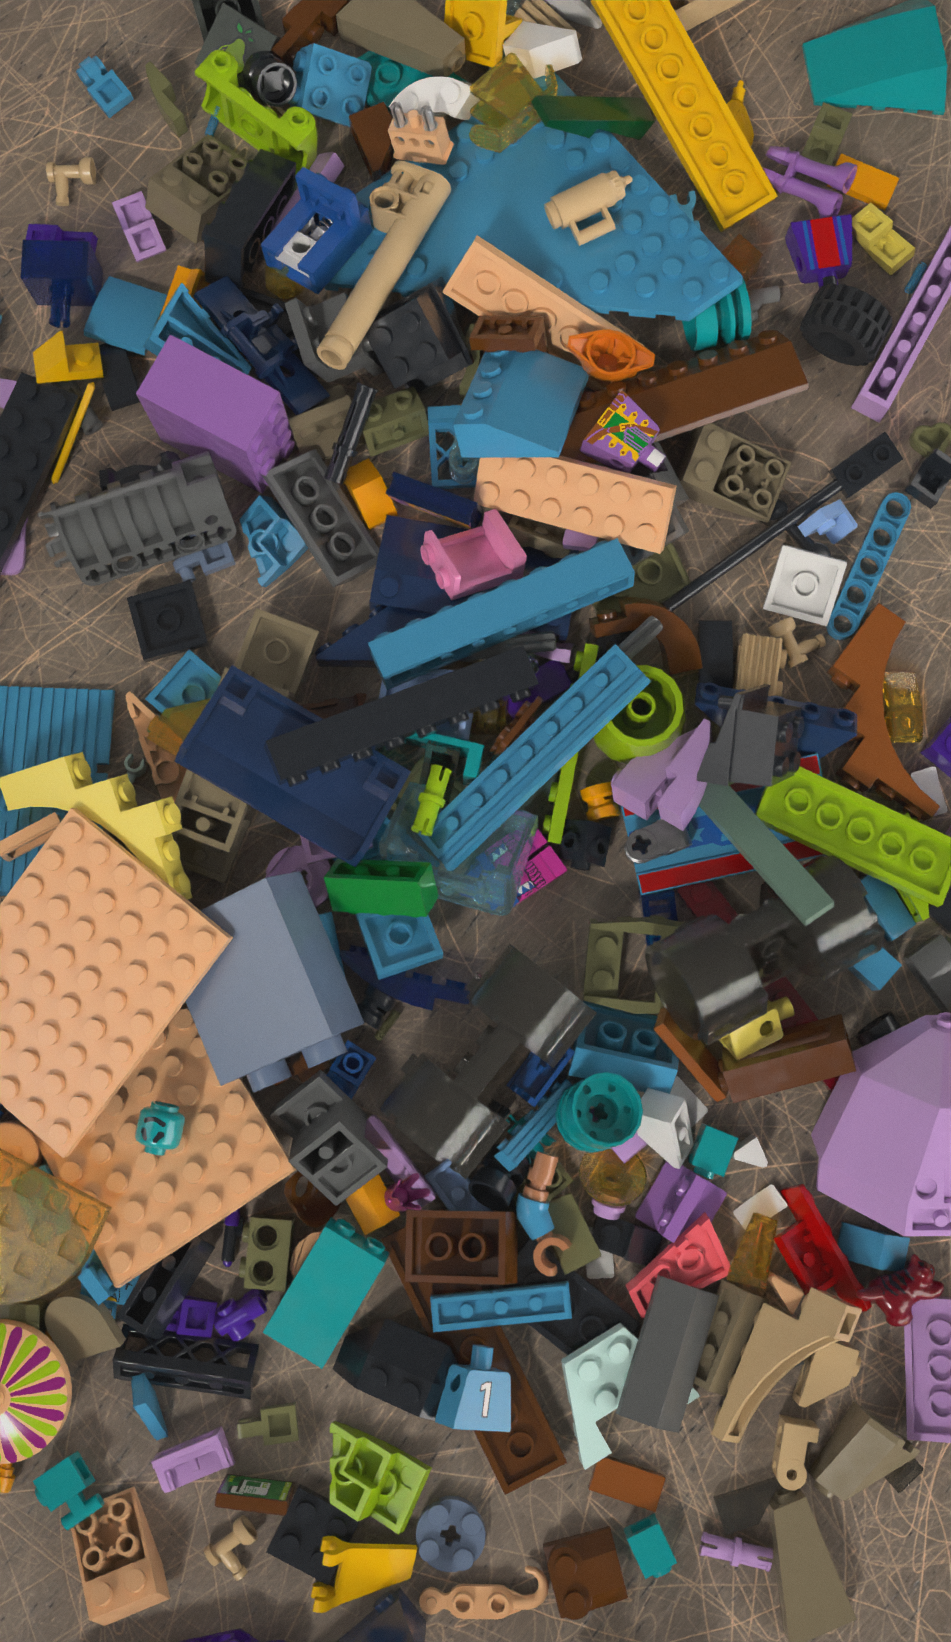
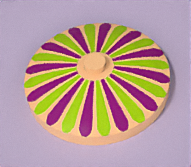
M0 1319V1464H7L32 1457L45 1448L59 1433L70 1410L72 1383L66 1361L49 1337L26 1323L10 1319Z

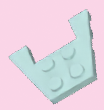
M621 1323L561 1359L568 1400L571 1405L574 1421V1433L578 1443L579 1460L585 1470L612 1453L599 1431L596 1421L617 1409L638 1338ZM693 1386L687 1404L700 1397Z

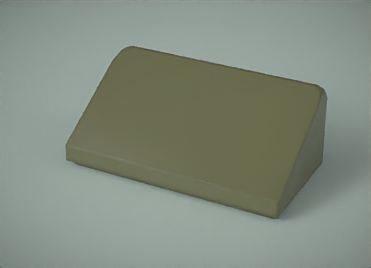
M568 1193L552 1201L548 1208L554 1225V1229L551 1231L553 1234L565 1236L572 1243L564 1251L555 1245H551L566 1275L601 1257V1252L573 1195Z

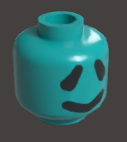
M152 1101L151 1106L144 1107L140 1111L135 1139L140 1144L145 1145L144 1152L163 1156L166 1150H172L179 1146L185 1117L178 1112V1106Z

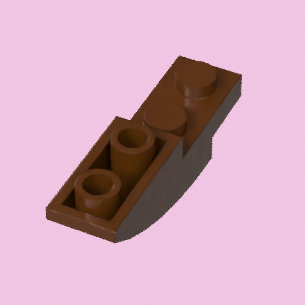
M301 0L282 18L285 35L272 48V54L281 59L290 68L293 67L297 52L305 46L313 43L316 44L321 39L324 29L333 36L339 32L336 14L351 0Z

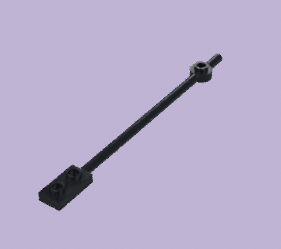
M887 433L879 434L828 472L833 478L832 482L661 604L674 611L840 491L846 499L850 498L903 460V457ZM635 630L596 638L594 645L599 646L596 662L607 652L606 645L608 642L613 641L619 646ZM573 666L567 673L575 682L578 680L579 671H574Z

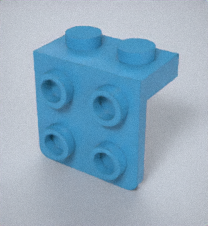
M315 43L305 46L297 52L293 64V69L296 71L297 87L293 98L288 102L290 108L301 107L309 111L313 116L350 127L349 115L364 110L372 70L370 63Z

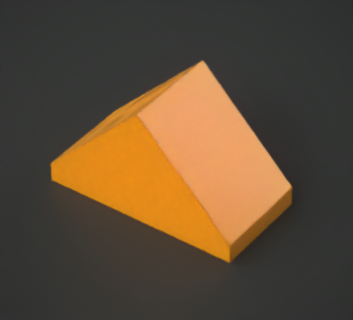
M369 458L348 469L345 485L369 530L385 523L386 515L398 516L393 501L389 497L390 494L384 480Z

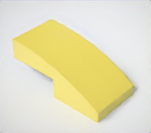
M870 202L852 218V235L872 259L889 275H892L914 256L915 247L892 229L893 220Z

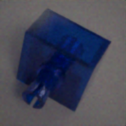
M23 240L20 278L37 305L51 306L50 325L61 328V322H63V328L70 327L71 306L93 307L102 289L103 269L89 241Z

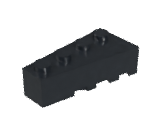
M263 149L259 150L253 160L250 159L247 162L243 176L239 181L236 180L233 183L226 202L222 201L219 204L216 217L212 223H207L203 229L201 241L204 243L205 282L212 284L228 276L236 287L243 292L245 288V283L243 282L245 272H253L257 264L256 256L260 244L271 233L274 220H279L295 189L296 162Z

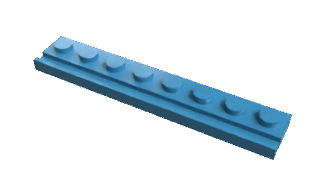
M615 644L437 815L432 836L421 835L420 832L418 833L419 837L433 854L441 860L447 870L451 872L455 870L630 703L651 680Z

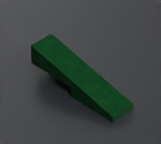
M536 95L531 101L546 127L590 138L598 128L641 140L656 121L644 100L640 97Z

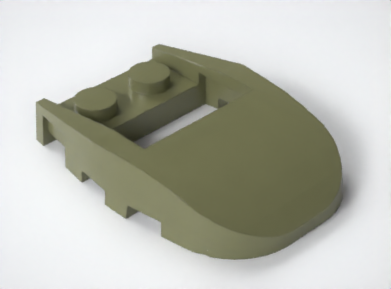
M650 915V917L634 918L625 916L616 917V921L597 922L596 918L589 919L582 999L634 1014H659L660 1009L669 1004L676 1013H688L699 1010L711 1000L718 986L721 965V953L718 943L712 933L706 928L686 921L678 922L665 919L664 916ZM623 932L661 936L654 1001L617 998Z

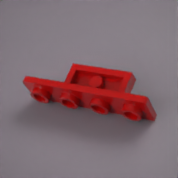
M804 1184L785 1187L780 1190L796 1222L773 1239L800 1288L803 1290L804 1295L806 1296L809 1293L811 1287L827 1291L833 1286L840 1299L861 1308L862 1312L869 1310L872 1307L870 1301H864L856 1297V1292L865 1288L858 1282L849 1266L847 1256L839 1248L832 1235L830 1226L824 1221L816 1207L812 1194L806 1189Z

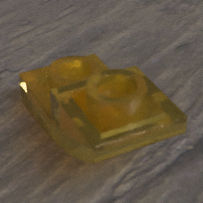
M885 672L883 694L887 709L884 711V719L891 743L921 742L923 740V715L915 672Z

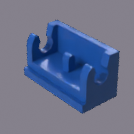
M546 1031L506 1086L535 1107L572 1058L574 1051Z

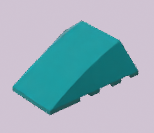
M928 0L904 1L805 42L802 45L813 104L816 106H822L824 102L834 107L856 109L857 105L871 106L872 110L884 111L887 107L903 109V112L917 113L918 110L932 111L934 115H944L948 65L936 8Z

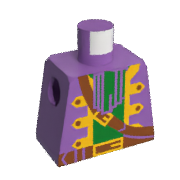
M622 390L584 438L580 452L614 470L631 473L638 462L655 473L666 458L665 454L652 446L660 430L658 425Z

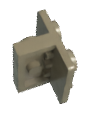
M342 385L326 389L330 394L328 399L297 416L287 405L284 406L300 455L316 449L323 461L332 457L334 451L332 449L333 443H337L352 402L350 396L346 395ZM362 433L357 447L365 444Z

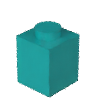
M701 1123L687 1160L692 1165H695L693 1172L712 1180L714 1174L724 1177L738 1138Z
M655 1513L623 1528L626 1539L645 1579L651 1576L654 1578L661 1577L672 1569V1565L677 1563Z

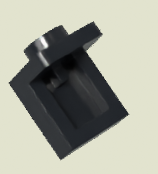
M935 448L918 464L904 491L931 509L937 504L951 479V458Z

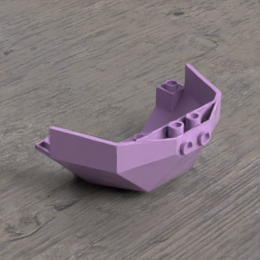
M944 1012L938 1015H925L853 1051L856 1072L840 1075L811 1133L819 1157L817 1190L902 1236H951V1013Z

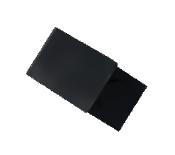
M596 1216L591 1231L600 1250L620 1256L626 1261L646 1266L657 1256L663 1237L657 1231L622 1219L609 1220Z

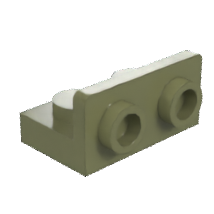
M412 386L373 401L362 432L370 457L429 435L425 408L415 387Z

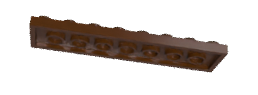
M443 1207L437 1209L440 1211H445ZM406 1226L382 1237L381 1240L385 1249L390 1253L389 1257L427 1335L450 1345L461 1365H470L473 1345L493 1347L491 1367L509 1372L511 1376L510 1432L474 1430L504 1494L506 1495L566 1464L567 1459L502 1326L433 1332L430 1295L483 1290L482 1285L405 1282Z

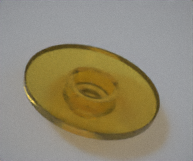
M610 1148L599 1152H586L580 1162L579 1177L584 1189L591 1197L603 1204L611 1206L630 1204L637 1200L645 1189L647 1172L637 1154L624 1164ZM606 1177L613 1178L615 1182L607 1180Z

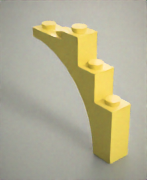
M83 752L64 756L0 777V788L8 811L26 807H54L69 811L71 808H77L91 821L100 824L120 839L137 859L187 900L193 898L190 891V880L184 873L180 860L179 847L172 836L173 832L183 829L181 813L174 803L172 796L138 806L135 799V789L130 783L127 774L93 784L90 776L91 769L85 760Z

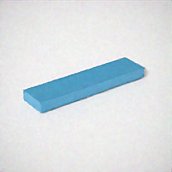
M568 1281L430 1295L433 1332L572 1318Z

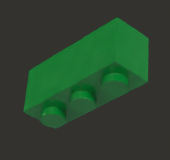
M337 858L324 876L332 910L336 912L427 917L439 897L431 862L361 859L354 867Z

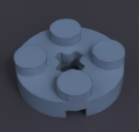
M444 1496L439 1498V1501L433 1502L430 1506L428 1505L419 1516L416 1527V1542L419 1554L424 1561L437 1570L444 1572L468 1570L472 1567L474 1561L479 1558L485 1545L486 1532L483 1519L478 1513L477 1508L465 1498ZM450 1525L456 1526V1533L460 1534V1537L452 1542H447L445 1536L441 1535V1531L448 1530Z

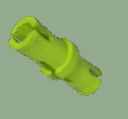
M431 765L425 790L418 797L420 805L414 824L411 827L412 831L416 833L421 831V835L432 836L433 834L432 831L439 809L443 808L445 804L443 796L452 771L448 768H445L443 771V766Z

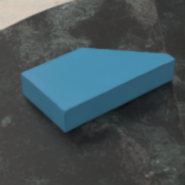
M144 1373L133 1376L131 1380L133 1407L154 1439L160 1440L168 1437V1431L154 1388Z

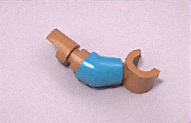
M537 1151L534 1164L530 1166L527 1175L530 1183L525 1184L523 1193H518L516 1216L531 1240L537 1239L538 1241L533 1254L536 1268L546 1276H555L558 1273L557 1265L547 1259L545 1254L546 1247L555 1245L564 1251L572 1243L565 1236L553 1234L551 1231L554 1229V1225L548 1211L550 1203L547 1201L549 1191L546 1190V1186H551L559 1157Z

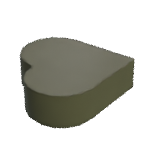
M938 422L932 427L928 425L917 426L909 437L910 446L923 457H926L935 448L944 453L951 443V426L945 422Z

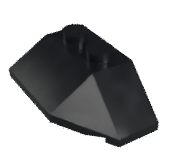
M386 1318L345 1336L333 1370L354 1388L417 1417L435 1421L449 1367L452 1364H459L450 1345Z

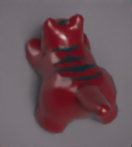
M912 1254L908 1267L892 1274L878 1275L870 1281L867 1288L858 1290L856 1297L864 1301H870L871 1304H876L884 1312L886 1322L891 1326L902 1327L910 1324L913 1319L911 1313L913 1304L919 1300H930L939 1297L944 1292V1284L941 1281L933 1280L935 1269L932 1264L921 1260L916 1254Z

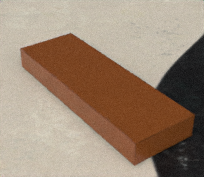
M670 1004L661 1008L654 1026L655 1032L716 1102L725 1099L728 1092L723 1093L718 1078L720 1069L716 1058Z

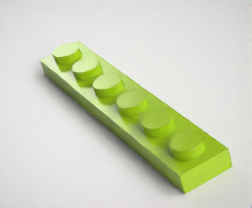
M586 643L583 652L577 651L573 670L579 671L578 679L596 663L598 645ZM578 752L560 768L558 783L551 782L548 801L554 802L552 815L545 814L542 834L548 835L547 842L561 844Z

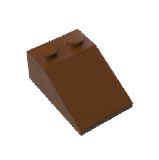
M406 1210L405 1282L495 1285L517 1283L518 1219L516 1212Z

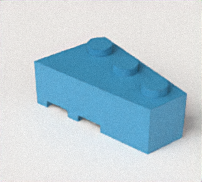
M181 283L143 347L158 356L168 337L172 335L248 375L252 367L230 340L223 337L209 319L208 313L199 307L188 293L189 290Z

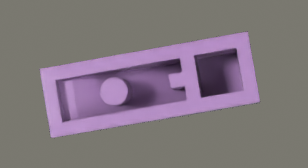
M697 728L679 736L668 748L651 756L636 757L630 760L624 769H619L611 781L614 802L647 821L657 809V802L669 788L665 770Z

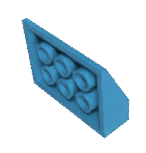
M537 349L524 353L505 350L485 351L453 423L461 457H559L589 374L586 373L582 366Z

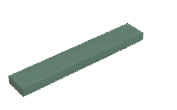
M707 783L699 807L805 926L834 907V900L730 786Z

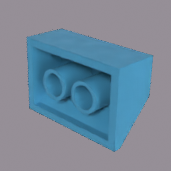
M583 1000L572 1049L574 1055L570 1061V1076L585 1079L593 1074L609 1072L621 1075L633 1084L637 1091L646 1092L650 1088L670 1094L678 1072L679 1058L655 1032L654 1026L658 1016L634 1014Z

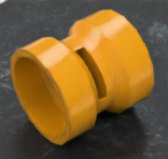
M611 782L596 784L580 790L582 801L588 805L586 815L589 821L599 822L621 814L618 804L612 798Z

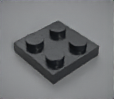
M191 580L127 597L141 654L145 662L209 645Z
M299 1484L287 1514L283 1516L266 1553L328 1585L338 1565L333 1567L322 1565L324 1552H320L322 1537L334 1536L349 1543L360 1521L357 1522L330 1504V1499Z

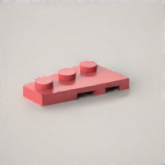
M704 1212L677 1237L674 1243L669 1244L625 1286L641 1319L645 1318L658 1275L702 1289L734 1272L713 1225Z

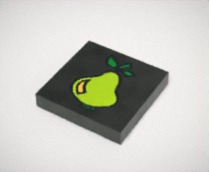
M222 3L195 64L199 66L214 50H223L230 53L238 62L237 78L239 88L246 89L253 96L254 93L247 87L243 78L244 65L253 53L259 51H269L272 53V48L279 42L280 38L231 6Z

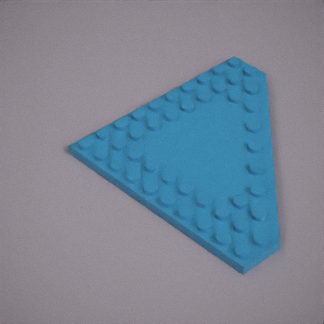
M555 72L538 78H526L492 101L490 105H486L473 114L469 120H464L449 130V138L454 143V146L446 164L418 163L405 160L442 175L449 182L451 193L391 291L400 293L402 297L408 296L441 276L445 284H447L477 235L591 311L600 314H609V311L629 312V316L656 318V315L675 316V320L690 321L743 283V276L611 132L597 128L590 138L546 127L531 103L536 95L577 96ZM391 170L381 176L379 180L372 182L355 194L357 201H360L369 209L372 232L324 287L325 290L353 289L387 233L379 231L373 225L369 197L374 189L389 182L392 177ZM613 170L617 171L619 176L625 177L630 175L632 177V182L625 187L626 196L617 201L614 206L607 208L615 224V230L578 246L570 227L565 229L559 227L555 230L552 228L544 209V204L550 201V197L598 174L608 173ZM599 212L576 223L580 231L604 220L602 213Z

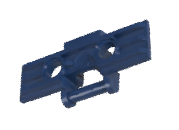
M228 276L195 292L194 298L221 328L220 333L223 337L230 338L255 367V374L260 379L264 378L273 389L280 392L282 400L296 416L307 412L330 397V394L295 355L299 352L296 338L294 337L291 341L276 325L284 313V310L278 303L272 306L269 313L265 310L258 312ZM279 366L287 368L291 373V377H284Z

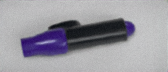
M240 1208L225 1217L221 1257L225 1267H230L235 1261L237 1237L242 1235L243 1216L240 1215Z

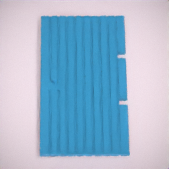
M0 686V777L64 756L83 752L85 760L91 769L90 776L93 784L107 780L108 774L97 773V766L109 765L115 690ZM0 788V841L54 812L63 819L68 811L54 807H26L8 811ZM94 822L97 826H99V827L103 830V827H102L100 824ZM44 844L10 862L0 857V896H7Z

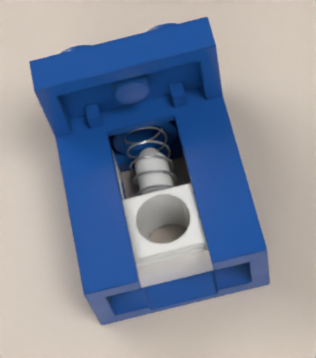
M302 167L295 175L301 199L261 243V247L268 267L312 292L319 294L370 235L372 225L369 209L363 203L357 201L356 195L350 189L334 184L321 173H314Z

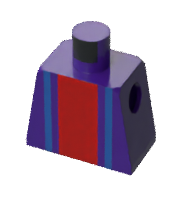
M851 214L790 223L785 235V241L801 283L818 282L820 289L823 285L827 286V284L831 283L838 285V279L846 277L852 266Z

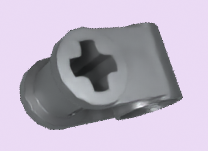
M660 819L651 825L632 832L627 838L624 850L625 855L630 861L642 864L663 855L666 856L691 846L692 841L686 828L682 831L665 820ZM636 839H639L641 843H648L649 846L646 848L645 854L642 855L640 850L633 851L632 848L636 843Z

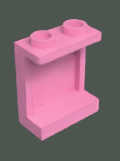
M497 509L484 512L483 524L480 527L437 539L432 530L426 531L423 545L420 548L424 563L431 566L438 586L441 589H445L451 600L499 586L507 580L522 578L527 558L526 553Z

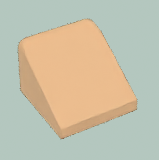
M767 1271L765 1276L786 1311L793 1315L804 1295L803 1290L778 1274Z

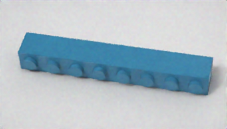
M618 538L609 542L600 541L594 544L590 550L578 555L575 553L569 554L562 558L559 563L552 566L538 567L531 571L528 576L521 579L507 580L500 584L497 589L490 592L476 593L469 597L466 602L459 605L445 606L439 609L435 615L428 618L414 619L408 622L404 628L377 635L373 641L368 642L371 656L386 689L389 690L634 586L635 571Z

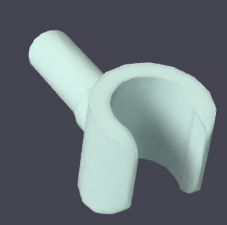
M129 754L124 761L131 784L135 781L136 777H140L146 772L144 759H142L138 768H130L134 759L133 754Z

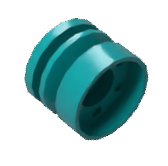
M744 279L742 285L690 321H682L687 343L693 352L715 347L718 340V332L726 345L733 342L734 338L736 340H748L750 338L752 326L751 304Z
M604 1072L593 1074L567 1088L558 1100L555 1117L557 1128L568 1144L576 1150L593 1153L622 1145L631 1139L641 1125L643 1108L641 1098L633 1084L621 1075ZM594 1109V1116L598 1118L597 1121H592L593 1114L589 1110Z

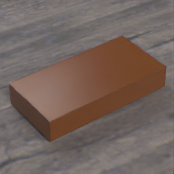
M606 1456L595 1463L588 1488L602 1495L656 1512L666 1477L664 1474Z

